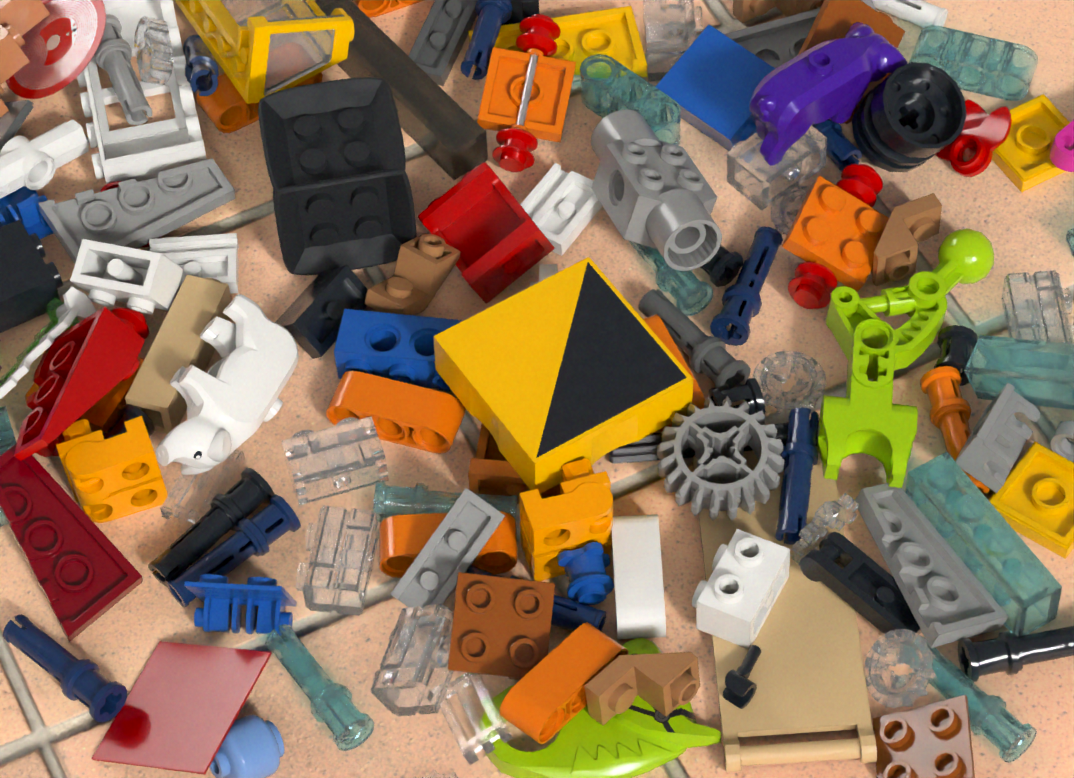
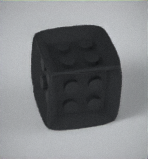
M375 77L339 79L284 89L260 99L258 108L260 132L267 170L273 186V203L283 261L289 273L295 275H319L324 271L348 265L351 270L397 261L400 246L416 238L417 231L412 190L405 171L406 158L403 135L395 99L388 82L385 79Z

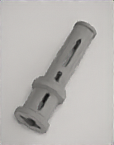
M106 14L105 30L101 43L95 53V60L99 67L107 71L127 122L131 125H141L148 121L146 116H152V109L144 96L140 82L131 65L132 49L129 43L122 39L120 21L114 15Z

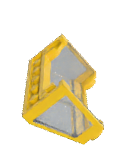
M174 0L247 104L259 103L260 99L265 96L292 88L347 59L349 42L353 40L355 33L352 18L342 8H335L331 16H326L314 0Z

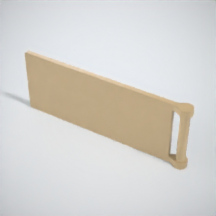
M744 451L742 457L746 459V466L753 471L758 464L757 456L754 451ZM819 453L818 462L816 465H813L805 542L798 545L784 544L785 533L781 541H778L775 537L784 469L781 474H778L780 476L778 488L776 490H769L770 497L766 504L755 501V510L751 515L741 507L737 508V517L733 521L729 518L726 511H719V515L714 521L709 516V509L703 508L698 514L705 580L707 582L713 573L712 564L718 548L721 544L728 545L737 529L790 549L789 578L752 644L758 646L762 651L748 678L757 684V689L751 701L743 709L724 699L723 691L726 688L725 677L727 673L733 669L737 671L749 649L711 635L726 772L741 771V766L856 758H860L861 763L877 761L876 739L871 720L856 610L821 581L815 582L808 579L800 569V560L811 550H819L820 542L828 534L837 532L845 537L837 480L824 478ZM695 455L693 456L694 470L697 468L698 461ZM840 563L837 564V565H839L842 569L844 568V566H843L842 564H840ZM857 729L858 737L855 739L740 746L738 737Z

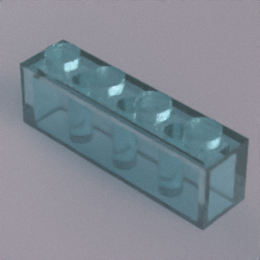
M948 452L909 471L905 493L1005 611L1008 618L1004 626L1010 633L1014 632L1017 636L1027 635L1056 619L1062 586Z

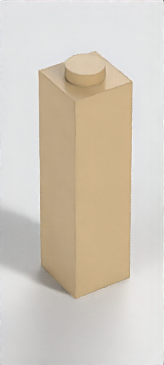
M186 275L125 397L126 404L139 408L152 420L155 431L168 434L180 424L186 412L187 404L185 399L170 385V381L180 367L188 368L192 364L205 372L216 350L210 343L200 338V334L206 325L216 316L230 321V317L223 313L224 309L232 301L229 285L213 278Z

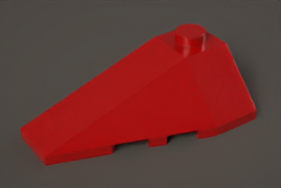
M106 307L101 308L61 333L54 339L53 344L45 350L33 377V382L39 386L37 392L34 391L27 401V406L33 411L21 424L14 456L18 460L22 461L48 446L121 380L125 381L130 378L139 367L140 360L137 357L145 340Z

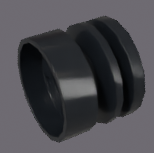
M911 62L894 70L880 84L870 90L857 104L852 118L854 139L861 153L875 166L889 172L911 171L920 167L936 153L950 145L962 132L967 116L965 98L957 82L944 70L929 63Z

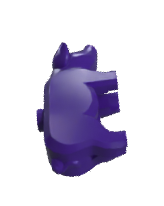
M856 22L848 30L845 38L824 41L767 74L755 88L749 102L750 112L755 116L754 121L757 135L763 140L759 152L765 157L766 163L773 166L781 162L786 151L807 132L811 125L825 122L829 118L835 123L842 124L851 118L853 110L864 95L870 82H878L887 73H892L897 68L908 64L901 52L890 44L885 37L875 33L869 25Z

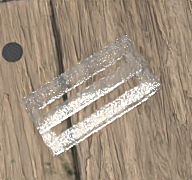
M235 449L228 456L227 463L198 511L196 510L225 461L214 466L209 471L203 472L197 482V487L185 507L180 504L198 474L183 475L181 473L160 508L162 517L171 520L174 516L178 518L180 524L186 526L189 522L193 524L198 522L211 509L212 499L218 493L224 495L229 490L245 462L244 452Z
M466 672L434 693L461 753L470 765L479 760L476 753L481 749H484L487 754L495 750L493 742L498 738H501L504 743L513 738L480 674ZM472 684L492 724L488 729L485 728L465 688ZM454 694H457L477 735L470 740L449 699Z

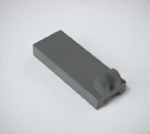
M435 0L403 66L405 76L444 86L468 36V31L471 30L477 17L475 10L477 0Z

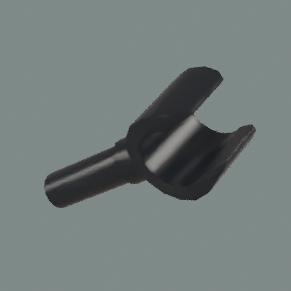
M756 645L750 647L737 671L733 669L725 677L726 688L723 691V698L740 709L748 705L757 689V684L748 679L762 652Z

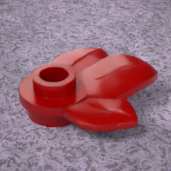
M967 99L965 101L967 116L962 132L950 145L936 153V156L950 161L953 169L961 176L973 177L982 173L989 166L993 151L1004 143L1010 133L1012 118L1010 110L1006 106L1000 107L988 115L980 105Z

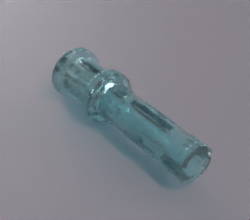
M629 241L638 254L656 273L655 279L658 287L672 295L677 301L676 307L686 316L698 314L711 302L713 297L712 287L707 282L700 281L693 273V270H675L668 266L658 249Z
M377 480L373 506L374 522L381 523L384 518L395 515L448 513L462 493L429 491V486H425L424 483H416L415 487L390 486L386 485L384 480ZM476 494L498 511L511 514L516 520L517 495Z
M284 624L279 626V630L285 636L284 639L273 629L265 640L266 646L275 654L310 699L312 715L318 722H324L334 734L333 742L338 749L348 751L364 743L374 730V721L368 714L360 713L352 702V694L349 689L344 685L334 683L294 633L290 625Z
M925 638L918 640L911 646L906 653L908 656L905 657V662L915 671L919 672L946 699L962 695L967 696L970 730L975 735L983 734L1000 750L999 756L1003 761L1007 763L1013 762L1027 751L1036 737V728L1031 724L1021 723L1006 709L1007 704L1005 700L999 696H989L986 692L982 691L965 673L940 653L936 647L930 648Z

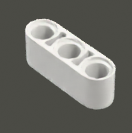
M658 514L613 516L611 532L617 640L666 637Z

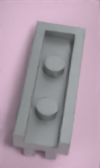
M465 488L393 589L391 595L428 622H431L456 587L458 572L466 573L503 521L505 515Z

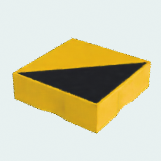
M590 257L433 336L435 369L468 412L482 422L490 431L498 445L499 451L530 490L538 489L540 494L563 482L562 466L564 464L589 459L592 466L610 451L637 442L671 424L675 413L686 416L687 407L692 403L693 377Z

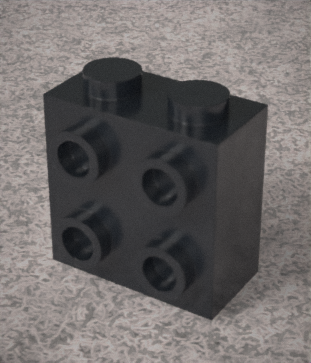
M20 220L0 228V333L62 305L57 288L63 286L61 276L53 262L48 264L44 262L43 258L46 257L39 237L36 233L28 235Z

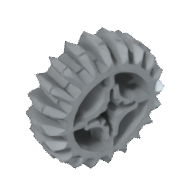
M728 396L722 402V406H714V402L708 397L704 402V409L700 410L690 403L687 407V416L675 413V416L672 418V427H665L662 432L663 442L657 447V457L660 460L658 462V474L660 477L665 478L664 488L666 492H676L675 502L678 504V507L691 501V512L694 516L699 514L703 508L709 509V516L713 521L718 517L719 511H726L729 518L733 521L737 517V508L739 507L751 515L755 510V501L766 504L770 497L769 490H776L780 482L778 474H781L784 469V459L781 456L783 443L780 439H775L777 435L775 424L764 425L765 415L763 411L749 415L747 401L741 404L738 409L731 407L732 403ZM747 445L752 448L758 459V464L753 471L746 466V459L742 457L744 448ZM688 447L695 451V457L698 459L697 468L693 472L686 466L682 457Z

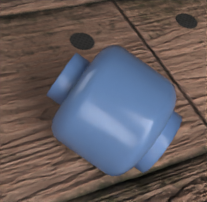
M254 714L235 720L209 767L212 774L216 778H266L274 774L280 765V757L284 755V743L281 734L271 721H264Z

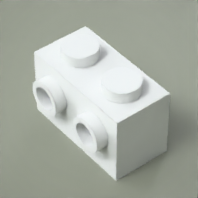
M82 239L70 282L88 292V297L94 303L113 307L115 301L125 302L127 307L134 311L153 314L154 308L169 311L176 297L184 269L161 253Z
M737 529L729 544H721L718 548L712 564L713 573L708 582L701 580L694 592L692 607L696 608V629L750 649L789 578L790 549Z

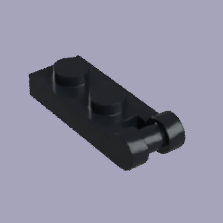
M831 532L820 542L819 550H811L800 560V569L808 579L815 582L821 581L903 650L922 632L894 577L840 533ZM838 563L842 564V565L844 566V568L842 569V568H841L839 565H837V564H838Z

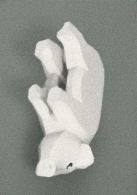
M241 294L236 295L223 311L235 324L216 316L200 334V338L210 343L222 359L217 361L207 373L193 364L188 368L182 366L170 381V385L186 401L187 421L177 425L164 437L156 448L155 454L157 461L162 466H167L171 462L182 463L180 470L183 475L203 473L225 461L235 449L257 431L263 421L268 422L273 418L283 404V401L278 396L298 363V347L293 335L283 326L268 319L258 304Z

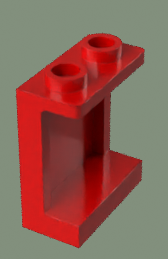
M486 162L466 173L461 181L441 197L434 199L418 215L419 220L431 234L443 238L446 244L461 251L459 260L455 265L469 286L486 304L555 249Z

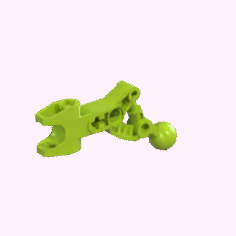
M966 228L958 229L947 235L938 249L939 265L932 272L921 271L914 274L906 286L882 289L879 296L860 298L856 290L847 286H840L832 291L826 325L832 331L844 352L848 365L846 398L823 395L821 402L817 447L824 478L837 480L839 468L844 458L851 454L865 453L874 456L883 464L886 482L889 487L902 488L907 463L911 456L913 441L917 433L918 409L917 406L892 403L894 370L911 365L933 342L942 328L946 314L947 299L945 296L958 283H977L990 272L994 265V251L991 241L982 232ZM883 312L886 317L907 314L911 318L900 328L893 330L888 323L882 321L875 313Z

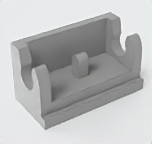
M1008 382L984 410L954 464L995 493L1004 485L1005 479L1025 443L1033 433L1024 422L1016 419L1014 413H1023L1034 422H1037L1040 417V412L1036 406L1014 391L1015 387Z

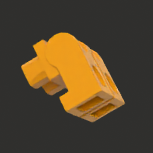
M142 416L125 421L124 424L127 432L106 440L102 430L92 432L88 419H82L74 422L62 433L65 442L56 444L76 503L79 502L81 509L93 522H109L170 502Z
M582 459L562 466L564 482L560 483V495L542 499L538 489L519 493L520 545L533 581L540 582L565 575V567L559 566L557 556L563 551H573L584 547L588 543L598 542L602 544L603 554H608L609 557L611 555V529L613 526L611 482L606 471L594 474L589 459Z

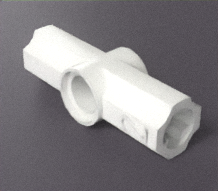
M72 119L32 140L20 135L10 139L0 152V199L23 186L35 191L43 188L53 178L57 168L89 152V140L82 126Z

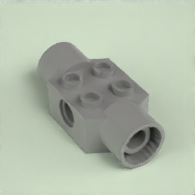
M619 110L604 117L597 124L591 136L592 149L600 160L591 189L623 239L658 249L668 266L675 270L689 271L709 262L719 250L722 241L721 231L711 217L717 196L685 149L681 146L659 140L645 118L637 111Z

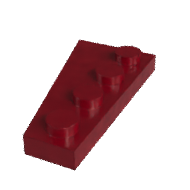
M15 444L0 456V509L64 634L70 642L143 582V578L33 455L22 461L14 456Z

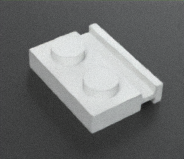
M557 163L551 167L520 205L555 247L552 252L562 256L601 209L602 204L591 189L593 180L574 171L567 173L561 170V165Z
M237 233L149 239L151 252L163 254L184 269L177 293L186 275L216 279L229 285L230 294L238 293L239 243Z

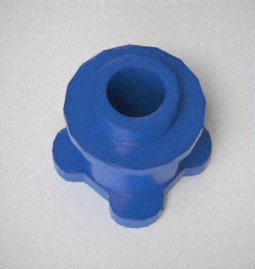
M588 543L582 548L573 551H563L557 556L558 565L565 567V575L569 578L570 584L567 587L568 598L585 606L603 602L614 588L613 579L606 574L605 570L610 565V558L608 554H603L604 551L601 543Z

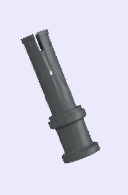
M652 289L642 297L638 305L639 310L647 317L657 314L661 318L675 344L689 356L690 366L697 373H704L720 391L745 384L750 376L749 365L743 360H736L726 351V345L720 338L708 337L681 310L670 302L659 289Z

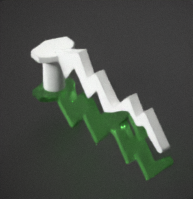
M70 287L63 295L64 302L53 298L46 305L47 314L51 321L34 336L35 341L16 357V364L0 378V399L17 385V381L30 370L32 362L53 344L55 338L79 323L78 318L84 320L97 312L88 295L74 287Z

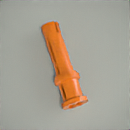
M951 366L937 367L925 373L920 379L921 390L928 395L932 407L929 414L930 420L936 428L940 429L943 435L961 499L965 501L978 500L984 497V493L988 494L990 488L954 464L971 434L968 422L971 415V407L968 401L962 397L959 387L962 378L958 369Z

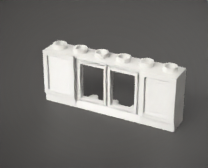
M103 0L106 14L114 15L120 21L122 26L120 34L122 39L129 43L132 49V57L162 51L167 76L140 81V85L145 97L171 92L176 118L110 131L105 105L120 101L113 87L101 88L94 55L86 68L77 77L79 88L87 87L88 92L80 93L85 118L93 116L94 121L86 123L90 147L99 148V153L91 154L96 179L105 178L106 184L134 178L136 182L158 177V172L207 160L192 88L185 76L186 60L173 1Z

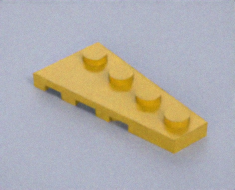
M632 6L551 18L560 27L561 33L559 38L554 40L558 46L557 52L550 57L576 62L574 75L648 77L647 62ZM520 23L502 25L494 47L522 52L516 46V39L522 34L519 29ZM474 30L468 31L469 43Z

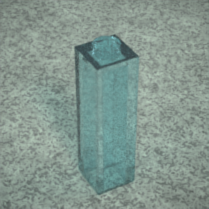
M988 335L979 336L964 370L978 399L993 400L1008 382L1015 387L1014 391L1033 405L1074 410V344Z

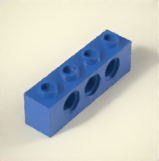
M344 309L334 349L338 379H341L342 375L347 371H360L420 387L452 392L435 369L433 336L464 320Z

